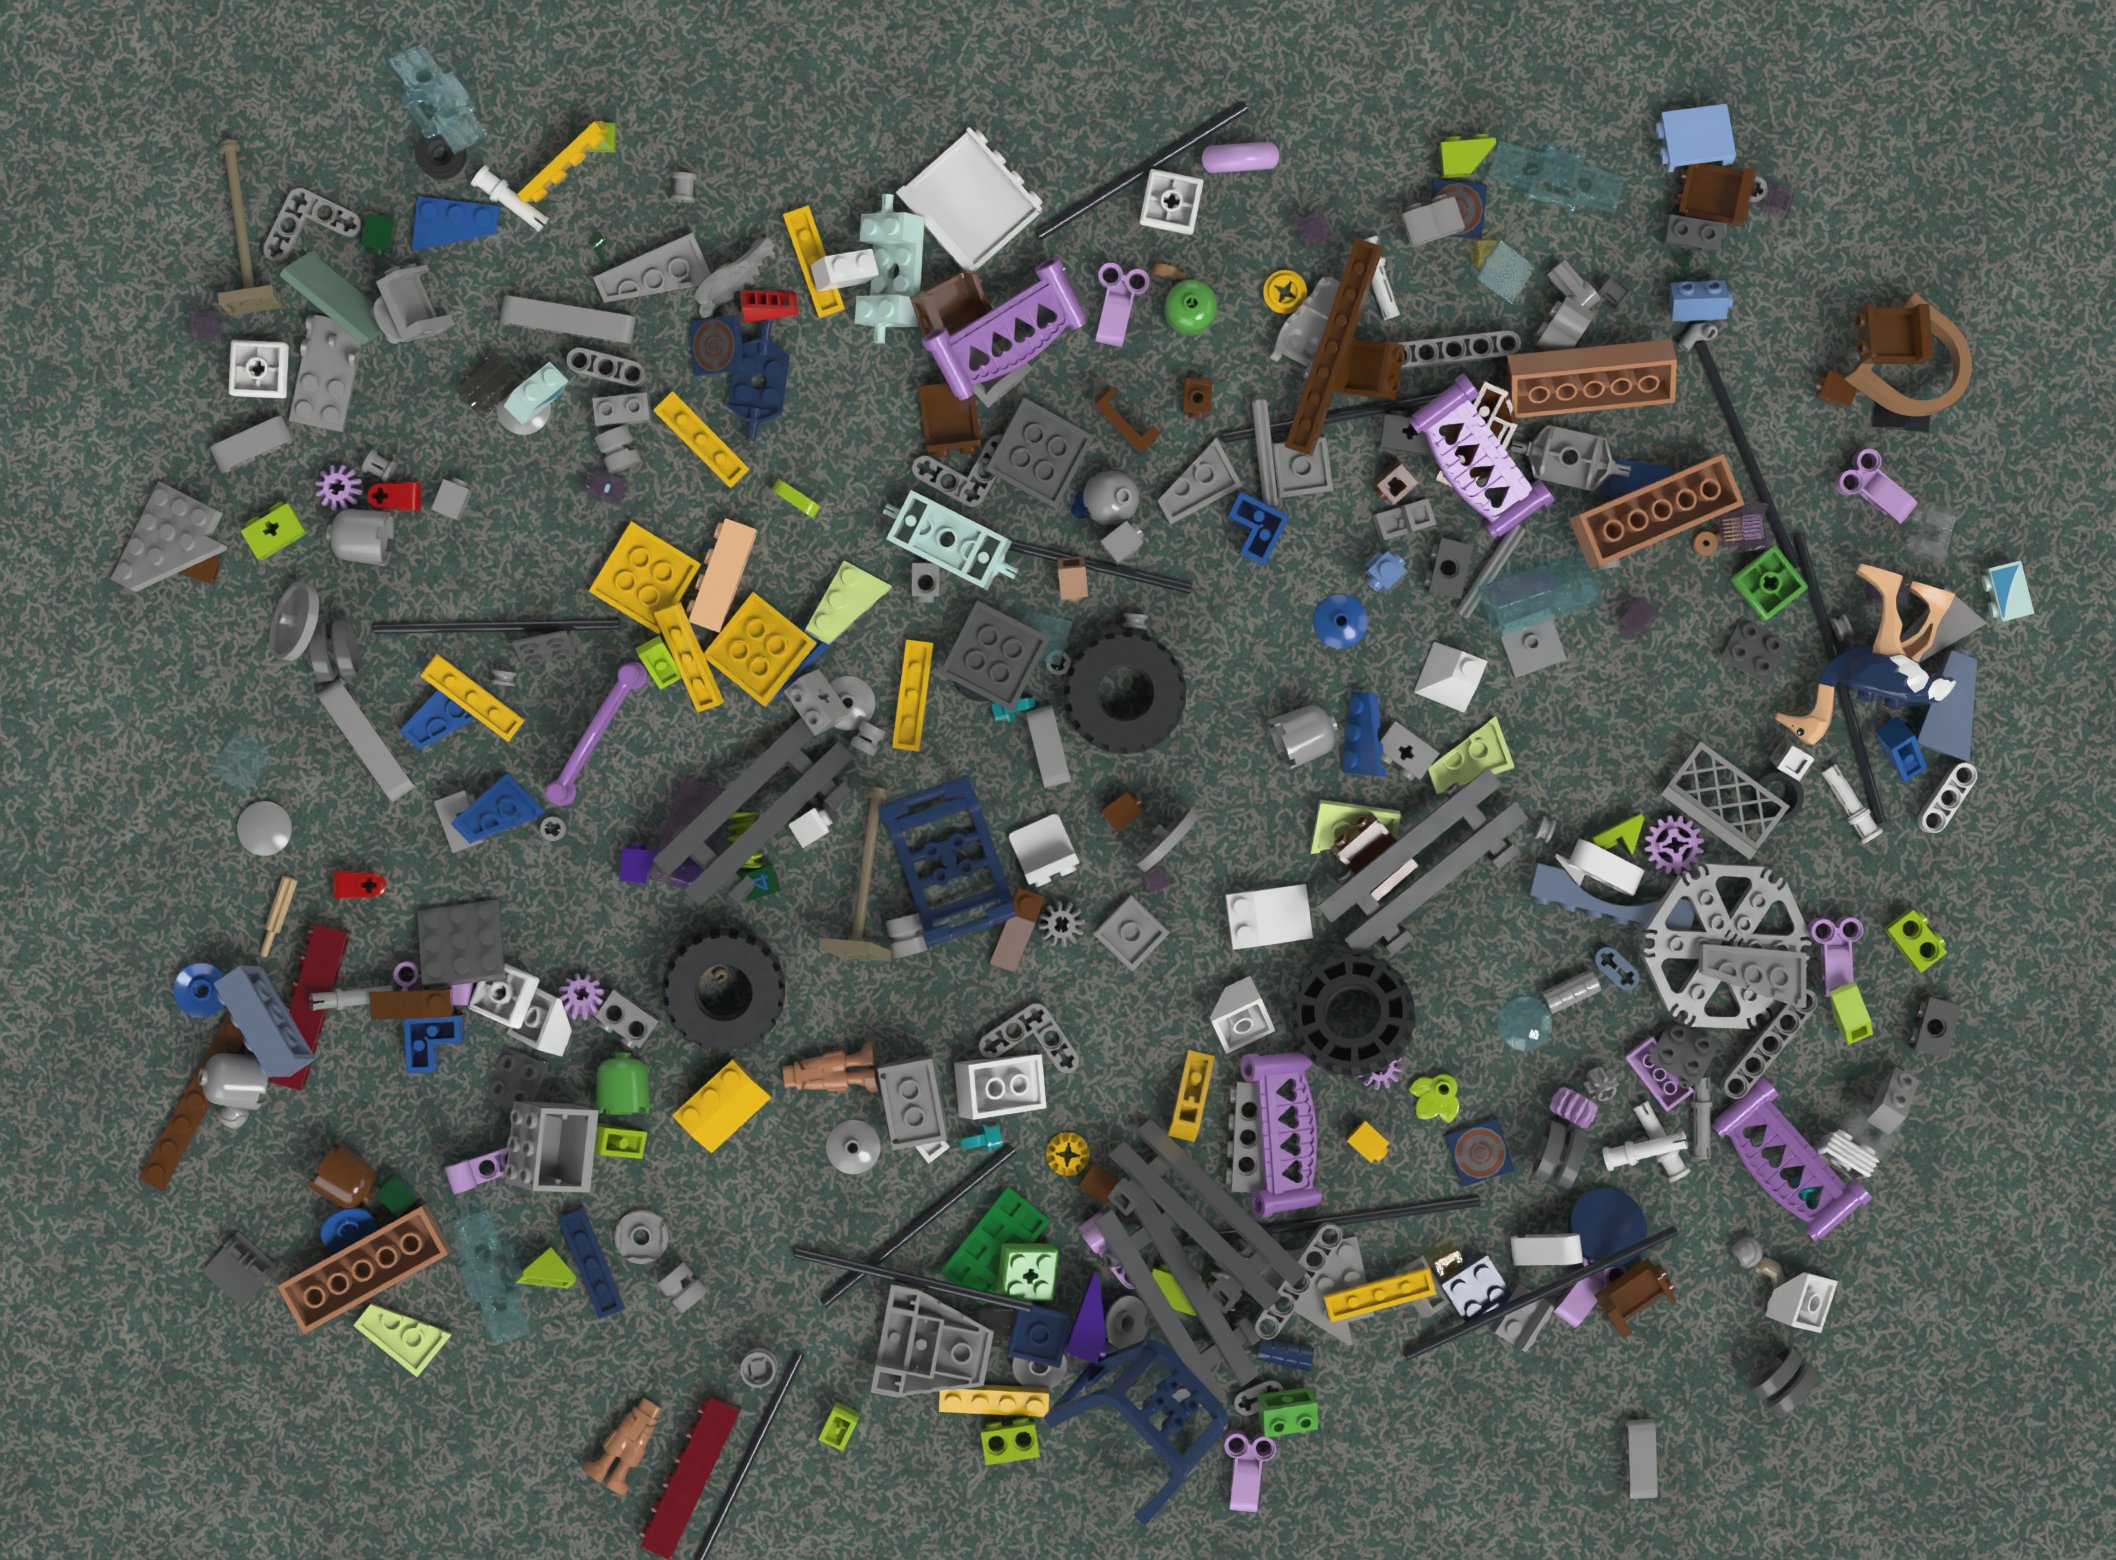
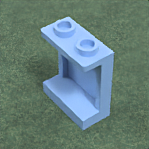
M1727 104L1662 112L1660 121L1656 123L1657 138L1662 139L1663 148H1660L1662 165L1666 164L1667 172H1673L1676 166L1720 160L1722 166L1733 165L1736 152Z

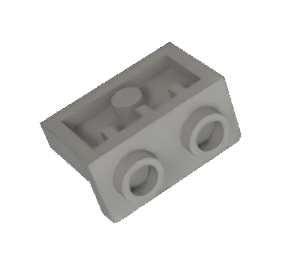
M1519 1283L1508 1302L1531 1292V1290ZM1542 1298L1497 1319L1490 1330L1522 1351L1527 1352L1529 1347L1534 1344L1543 1325L1550 1319L1554 1305Z

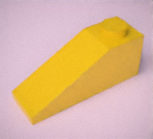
M1188 1050L1168 1136L1195 1142L1200 1128L1215 1056Z

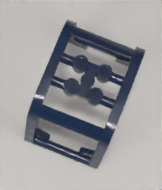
M968 775L942 782L930 788L878 805L882 820L888 826L914 897L922 921V935L927 948L1017 917L1006 878ZM945 794L946 799L964 795V797L897 819L898 816L910 812L909 806ZM970 809L977 830L965 834L955 833L948 840L940 843L929 842L923 849L909 852L903 835L904 831ZM980 840L985 856L974 860L964 859L957 865V856L952 850L960 851L967 844ZM942 853V863L947 869L938 868L933 874L919 878L914 863L927 858L934 860ZM990 866L997 887L932 910L929 909L923 892L924 888L935 884L942 886L947 884L950 879L961 875L971 876L975 870ZM998 900L1001 901V904L986 909V916L950 928L949 923L939 926L934 924L935 922Z
M1149 1339L1107 1354L1104 1359L1099 1357L1097 1364L1091 1362L1044 1416L1045 1421L1054 1428L1077 1414L1101 1404H1108L1116 1408L1168 1463L1171 1468L1167 1474L1170 1480L1157 1494L1154 1492L1134 1514L1142 1524H1147L1161 1509L1164 1503L1186 1479L1189 1472L1227 1429L1229 1422L1227 1412L1219 1400L1175 1353L1164 1344ZM1157 1358L1172 1374L1158 1383L1157 1391L1143 1401V1409L1140 1411L1124 1394L1152 1361ZM1132 1361L1109 1389L1102 1388L1074 1399L1083 1387L1087 1389L1093 1386L1110 1370ZM1181 1383L1191 1395L1178 1403L1171 1396L1180 1389ZM1200 1403L1210 1414L1212 1421L1181 1456L1167 1439L1185 1426V1419L1198 1411ZM1161 1410L1168 1417L1163 1420L1162 1429L1159 1431L1148 1419L1151 1415H1155Z

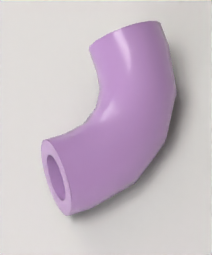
M1272 142L1211 145L1206 147L1202 154L1203 166L1209 173L1272 169L1279 160L1278 149Z

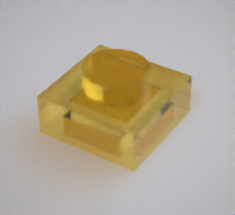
M1474 240V268H1503L1504 240Z
M1456 1247L1431 1259L1440 1280L1464 1265Z

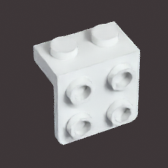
M1057 814L1043 818L1009 835L1029 885L1035 883L1036 887L1050 882V876L1060 872L1061 876L1077 870L1075 865L1079 863V860Z

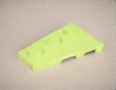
M843 561L807 625L805 633L829 645L851 626L860 615L871 608L879 598L885 595L892 586Z
M1497 717L1492 718L1487 724L1429 767L1428 773L1436 795L1444 793L1454 783H1458L1460 787L1468 784L1487 767L1494 775L1514 768Z
M1319 800L1310 853H1320V850L1331 849L1338 836L1343 833L1347 834L1355 827L1354 824L1360 817L1368 816L1371 812L1396 839L1401 813L1397 810Z
M374 1303L370 1304L353 1325L416 1377L420 1375L453 1334Z

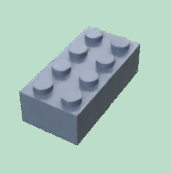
M238 966L213 983L217 989L216 995L218 999L229 1009L232 1023L243 1033L245 1037L243 1039L244 1043L251 1052H254L258 1059L257 1065L264 1075L268 1077H290L316 1059L262 967Z

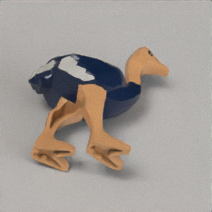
M1859 564L1856 574L1872 584L1882 596V617L1874 644L1859 645L1833 658L1821 670L1816 704L1810 714L1796 717L1776 713L1775 719L1791 730L1801 742L1814 745L1824 736L1831 723L1834 691L1838 681L1851 692L1856 693L1857 699L1867 702H1873V698L1884 701L1883 706L1899 710L1900 706L1911 707L1939 703L1951 692L1956 681L1951 677H1944L1942 673L1928 674L1919 664L1922 655L1932 647L1937 627L1949 609L1955 594L1912 581L1909 592L1921 599L1928 606L1930 613L1921 630L1910 639L1901 643L1900 635L1903 625L1896 609V597L1903 576L1876 567Z

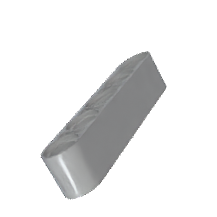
M504 296L499 323L504 325L514 324L517 327L534 330L539 328L544 329L546 332L563 334L564 332L571 334V336L594 337L601 341L613 343L618 341L624 342L625 345H631L636 317L514 296Z
M1499 331L1401 342L1398 344L1405 346L1404 353L1406 356L1405 362L1401 365V370L1507 358V355H1514L1519 350L1521 341L1519 336L1513 331ZM1502 338H1510L1513 341L1514 348L1512 351H1505L1501 348L1500 340ZM1475 341H1483L1487 347L1486 353H1476L1473 349V343ZM1448 344L1457 345L1460 350L1459 356L1450 357L1446 353V346ZM1419 348H1430L1433 353L1432 359H1421L1418 353Z
M338 677L318 691L317 695L383 791L394 802L416 787V784L413 780H409L406 775L408 773L398 758L393 757L391 754L392 749L383 736L377 734L375 731L377 729L366 713L363 714L359 708L361 705L351 691H347L344 687L345 682Z
M1806 989L1809 1003L1805 1008H1799L1783 1002L1775 1016L1770 1018L1723 1076L1720 1087L1725 1095L1739 1099L1748 1093L1816 1009L1818 999L1814 992ZM1784 1015H1789L1792 1019V1024L1788 1029H1782L1780 1026V1019ZM1767 1036H1772L1775 1040V1045L1771 1050L1766 1051L1762 1045L1763 1040ZM1755 1057L1758 1062L1757 1068L1754 1071L1748 1072L1745 1063L1749 1058ZM1738 1078L1740 1088L1737 1092L1731 1093L1728 1089V1084L1732 1079Z
M1322 1223L1296 1258V1261L1307 1271L1304 1275L1305 1283L1300 1287H1292L1282 1278L1275 1288L1281 1296L1290 1299L1289 1306L1283 1310L1277 1309L1275 1304L1268 1310H1265L1263 1307L1261 1308L1254 1320V1328L1259 1337L1272 1339L1280 1332L1342 1241V1232L1335 1223ZM1326 1229H1334L1337 1235L1334 1241L1325 1242L1322 1240V1234ZM1312 1251H1317L1321 1254L1320 1261L1315 1265L1308 1264L1306 1261L1307 1255ZM1264 1319H1271L1274 1322V1327L1269 1332H1263L1259 1329L1260 1322Z

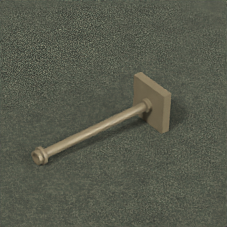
M224 140L221 142L219 151L221 154H225L244 288L217 293L219 305L230 316L284 308L283 297L276 291L273 285L255 287L236 157V153L240 151V146L237 145V140Z
M869 787V792L866 794V797L871 800L852 937H849L848 940L820 938L819 949L840 958L891 962V950L871 942H865V939H863L880 814L878 805H881V800H886L887 798L886 790L883 788Z

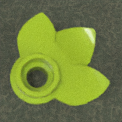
M1439 1074L1434 1078L1421 1077L1412 1083L1409 1091L1419 1097L1416 1105V1115L1419 1119H1431L1439 1114L1447 1123L1454 1120L1459 1111V1101L1455 1096L1458 1084L1453 1076ZM1445 1084L1449 1087V1090L1442 1092L1439 1086Z

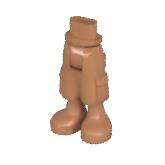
M874 1041L864 1043L861 1050L855 1054L846 1055L843 1050L829 1051L822 1056L808 1058L800 1061V1063L795 1061L794 1065L783 1066L785 1088L797 1087L800 1090L803 1085V1089H826L827 1091L834 1092L847 1091L850 1084L865 1086L869 1092H879V1074L876 1068L850 1073L846 1071L847 1067L875 1066L877 1063Z
M643 1397L638 1407L634 1406L617 1429H614L602 1445L605 1450L602 1457L596 1462H586L582 1470L601 1483L614 1459L619 1457L618 1465L607 1478L604 1485L624 1496L629 1489L628 1484L625 1482L626 1474L630 1467L638 1466L645 1454L646 1444L651 1437L655 1424L658 1422L656 1417L662 1408Z

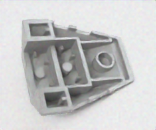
M891 1284L871 1393L898 1398L905 1397L906 1395L984 1386L994 1331L919 1289Z

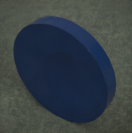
M1599 1188L1587 1192L1574 1204L1568 1218V1233L1580 1234L1582 1257L1593 1263L1647 1237V1223L1641 1208L1630 1196L1616 1189ZM1635 1255V1256H1633V1257H1631V1258H1628V1259H1626V1260H1624V1261H1622V1262H1620V1263H1618V1264H1616V1265H1613V1266H1611V1267L1622 1266V1265L1628 1263L1629 1261H1631V1260H1632L1634 1257H1636L1637 1255Z

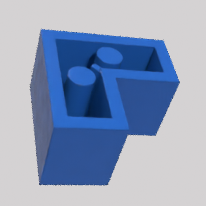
M1240 492L1227 519L1251 530L1239 555L1264 567L1290 516Z
M454 1014L453 1017L404 1019L407 1073H426L439 1070L438 1044H458L465 1041L464 1014Z

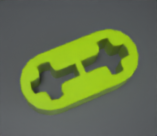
M777 479L770 489L812 518L815 517L821 508L818 504L780 479Z

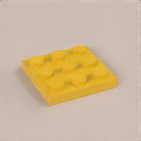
M631 521L589 589V592L660 634L661 629L654 612L679 603L702 564Z
M752 592L703 654L705 659L766 707L817 643L756 593Z

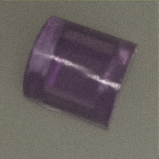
M1769 184L1762 212L1787 219L1795 195L1794 192L1783 185Z
M1152 868L1144 877V886L1149 894L1168 887L1173 883L1170 874L1162 868Z

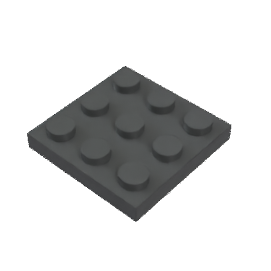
M1022 397L984 470L1057 509L1095 436Z
M977 600L940 674L1013 711L1050 637Z
M499 900L417 911L421 976L424 990L506 978Z

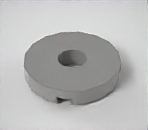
M645 1209L631 1211L623 1216L616 1226L614 1234L615 1245L619 1253L628 1261L637 1264L651 1263L659 1258L667 1248L669 1241L668 1227L662 1217L653 1211ZM639 1229L646 1230L649 1234V1241L646 1244H638L634 1239L635 1231Z

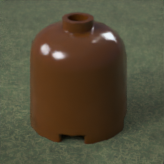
M338 1140L334 1146L337 1151L335 1152L331 1149L315 1170L316 1172L313 1176L316 1180L314 1181L310 1178L305 1185L343 1209L357 1207L361 1201L367 1204L376 1192L372 1188L376 1181L375 1170L369 1163Z

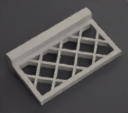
M1701 741L1661 793L1663 797L1750 860L1790 807ZM1701 749L1711 756L1713 767L1696 769L1695 757ZM1715 759L1723 764V766H1716ZM1692 763L1693 770L1686 771V769ZM1730 769L1734 773L1735 783L1719 785L1716 770ZM1714 771L1716 786L1699 788L1697 773ZM1694 773L1696 789L1685 791L1676 785L1682 775ZM1737 775L1746 782L1738 783ZM1752 785L1756 788L1757 799L1741 802L1739 786ZM1736 787L1738 802L1722 805L1719 789ZM1716 790L1719 805L1705 806L1701 803L1700 792ZM1759 791L1768 798L1760 799ZM1697 792L1698 800L1689 793ZM1774 801L1781 806V809L1775 816L1763 818L1761 802ZM1758 803L1760 819L1744 821L1742 805ZM1739 806L1741 821L1729 823L1724 820L1722 808ZM1713 809H1719V811H1720V816H1719L1718 814H1716L1715 812H1713L1712 810H1713ZM1764 821H1771L1765 829ZM1761 822L1762 834L1756 842L1746 836L1744 824ZM1742 825V832L1734 826Z

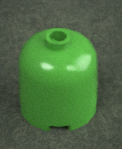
M1187 279L1177 283L1170 289L1164 301L1163 314L1166 323L1173 331L1183 336H1195L1204 333L1212 326L1217 316V299L1214 291L1206 283L1199 280Z
M615 1053V1058L603 1061L598 1067L595 1110H599L598 1114L604 1113V1109L605 1115H632V1113H639V1109H641V1114H650L648 1069L642 1061L631 1058V1053Z

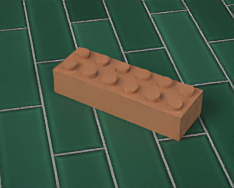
M1671 339L1507 355V391L1509 392L1516 418L1675 403L1677 358Z
M1721 454L1569 518L1589 569H1592L1745 504L1724 454Z
M424 1204L284 1281L277 1287L302 1333L305 1334L452 1252V1249L428 1205Z

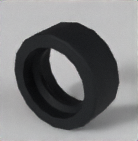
M1768 772L1761 775L1756 782L1765 787L1770 782L1781 781L1789 786L1792 792V803L1778 822L1784 823L1793 819L1800 812L1804 803V791L1800 782L1784 772ZM1752 786L1750 800H1756V788ZM1761 802L1763 818L1773 817L1777 814L1768 811ZM1758 803L1751 804L1754 813L1760 817Z

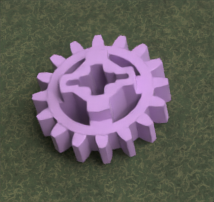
M1671 815L1666 816V823L1661 819H1657L1658 827L1649 826L1648 828L1652 835L1644 836V840L1649 842V846L1644 847L1643 850L1651 852L1647 860H1656L1654 868L1658 870L1664 866V873L1669 874L1672 868H1674L1675 874L1681 873V867L1687 871L1691 870L1689 863L1699 862L1695 857L1696 853H1703V850L1698 848V844L1704 842V839L1696 838L1700 829H1691L1690 827L1693 823L1691 820L1684 824L1683 816H1678L1675 822ZM1677 827L1686 831L1689 837H1682L1678 833ZM1665 829V836L1661 842H1656L1658 835ZM1672 838H1674V841L1685 842V844L1675 848L1676 852L1673 849L1662 846L1671 843ZM1687 848H1691L1688 856L1683 860L1682 854ZM1657 852L1667 854L1670 863L1664 861Z

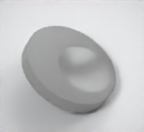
M302 582L293 583L283 593L276 606L269 634L270 649L276 658L286 661L297 659L304 652L313 636L319 613V597L312 585Z
M1190 807L1181 813L1166 829L1159 824L1152 831L1157 838L1142 853L1136 865L1143 872L1154 866L1189 831L1198 819L1199 814Z

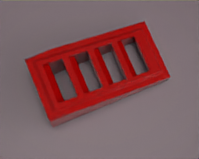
M740 291L745 323L799 315L796 292Z

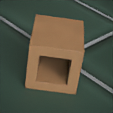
M1084 556L1057 559L1061 600L1078 601L1082 597H1088Z

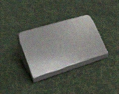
M1422 1255L1399 1268L1395 1273L1399 1275L1429 1267ZM1431 1268L1430 1272L1436 1294L1412 1301L1421 1318L1432 1316L1450 1303Z

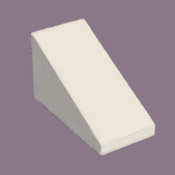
M1555 854L1554 858L1580 887L1585 874L1568 865L1569 859Z

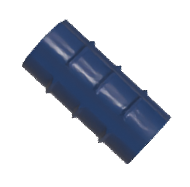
M1260 1337L1256 1360L1292 1367L1296 1370L1310 1371L1315 1349L1275 1338L1263 1339Z

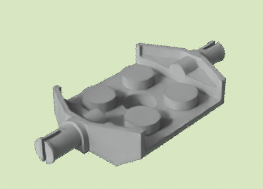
M1547 425L1534 441L1529 442V444L1513 440L1512 445L1514 446L1511 447V452L1529 456L1536 480L1540 479L1589 490L1593 493L1610 475L1616 474L1629 478V472L1631 471V466L1617 464L1612 460L1607 438ZM1573 450L1578 454V460L1575 464L1567 465L1563 462L1562 457L1566 451Z

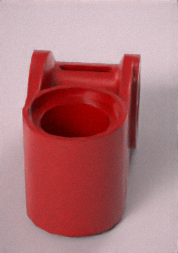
M379 483L373 485L368 491V501L378 509L421 511V483ZM380 489H383V492L388 494V499H383L382 504H380L379 500L375 499V494H379Z
M333 871L332 899L378 897L386 890V880L379 873ZM371 880L377 883V888L372 890L366 887V883L371 882Z

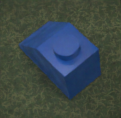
M1898 716L1874 730L1880 746L1904 783L1927 769L1915 735Z

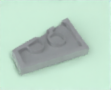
M1217 438L1157 501L1170 525L1243 486Z
M1946 587L1943 589L1944 591H1947V592L1952 593V592H1951L1948 588H1946ZM1955 595L1949 609L1937 627L1932 647L1922 655L1919 662L1987 623ZM1928 607L1901 636V643L1910 639L1921 630L1930 613Z

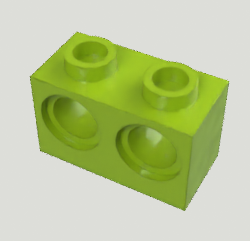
M1908 909L1883 928V930L1915 971L1922 973L1947 953L1943 948L1946 943L1937 932L1932 933L1926 926L1929 921L1920 910L1915 912L1914 909ZM1907 921H1912L1915 927L1914 932L1906 936L1903 932V925ZM1925 942H1928L1931 946V953L1927 957H1923L1920 954V946Z
M1028 1417L1012 1420L1013 1424L1002 1426V1422L987 1423L986 1428L981 1429L985 1464L992 1465L1040 1457L1035 1421H1029ZM1020 1432H1027L1031 1436V1441L1027 1444H1020L1016 1440V1435ZM993 1436H1000L1004 1440V1445L998 1449L992 1448L989 1444V1439Z

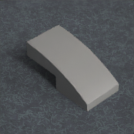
M1429 498L1372 516L1380 542L1436 525Z

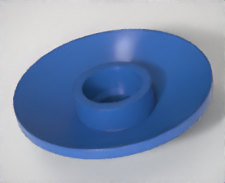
M1336 594L1327 597L1318 605L1314 613L1313 625L1317 636L1323 643L1333 648L1342 649L1351 647L1362 639L1367 629L1368 618L1363 605L1357 599L1345 594ZM1338 616L1346 618L1344 626L1337 625L1336 619Z
M196 963L183 969L174 983V997L180 1009L186 1014L198 1018L209 1017L219 1012L224 1005L216 995L217 989L213 983L224 977V974L217 967L207 963ZM200 985H205L208 988L207 994L201 995L198 988Z
M362 1208L341 1209L331 1214L324 1221L320 1230L321 1239L329 1248L342 1250L373 1233L375 1229L374 1218L367 1210Z

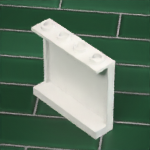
M969 127L960 139L906 187L903 185L896 192V195L912 214L925 217L924 227L962 270L976 272L1042 213L1040 205L1043 202L1033 191L1028 193L1023 188L1022 184L1025 182L1015 170L1011 173L1004 166L1006 160L997 150L990 151L985 145L988 142L985 136L978 129L974 132Z

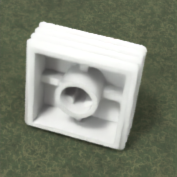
M1151 169L1140 224L1192 235L1203 180ZM1170 195L1175 196V201L1179 202V205H1174L1173 209L1168 208V204L1164 203V199L1168 200Z
M232 340L229 394L241 397L286 398L288 344L284 342ZM259 362H261V366L265 367L264 372H261L260 376L253 372V367H258Z
M505 963L506 978L478 982L468 1008L506 1026L519 1029L538 986L539 978ZM503 990L506 991V995H505V996L502 995V991H503Z
M1842 1130L1834 1133L1830 1132L1819 1137L1820 1141H1817V1145L1813 1146L1814 1150L1829 1166L1850 1179L1855 1178L1858 1180L1870 1177V1172H1874L1873 1168L1877 1167L1876 1163L1879 1162V1159L1874 1156L1876 1152L1872 1148L1861 1144V1146L1851 1142L1852 1136Z

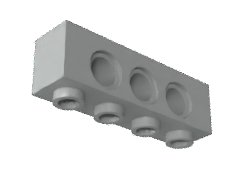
M1236 1080V1087L1231 1086L1230 1103H1235L1234 1114H1229L1228 1128L1234 1131L1233 1141H1228L1227 1157L1232 1158V1168L1226 1169V1185H1231L1232 1192L1253 1193L1254 1191L1264 1190L1256 1081ZM1252 1102L1256 1105L1254 1115L1244 1116L1242 1114L1241 1108L1244 1103ZM1246 1129H1250L1255 1133L1254 1140L1249 1144L1240 1141V1134ZM1243 1157H1250L1254 1161L1253 1167L1248 1171H1243L1238 1166L1240 1159Z

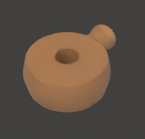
M1156 263L1153 267V275L1157 277L1184 281L1186 278V273L1178 271L1176 267Z
M1722 530L1716 534L1710 531H1701L1693 538V549L1700 556H1710L1716 552L1718 542L1726 539L1724 537L1726 535ZM1704 540L1708 542L1707 547L1703 545Z

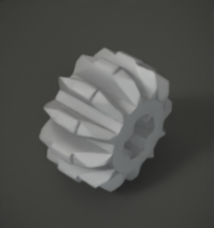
M1057 901L1058 911L1055 912L1053 907L1048 905L1046 908L1052 915L1050 917L1044 913L1040 915V918L1047 920L1048 924H1039V929L1049 928V931L1044 933L1042 937L1047 939L1053 935L1052 946H1055L1058 938H1061L1062 947H1066V937H1069L1071 942L1075 944L1077 940L1072 935L1073 932L1083 935V930L1075 928V925L1085 924V920L1074 919V917L1081 913V910L1077 909L1072 914L1069 913L1073 905L1070 902L1067 904L1066 910H1062V902ZM1058 917H1062V920L1066 917L1069 920L1066 924L1068 929L1062 932V929L1060 931L1055 929L1057 925L1055 919Z

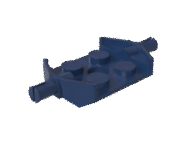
M761 321L760 333L757 339L742 344L744 370L732 372L727 407L746 421L747 428L744 439L746 441H750L751 436V441L756 442L757 429L760 423L781 416L783 411L790 355L771 342L772 322L767 321V326L766 321ZM757 374L764 375L767 379L766 386L761 390L754 389L751 385L752 378Z

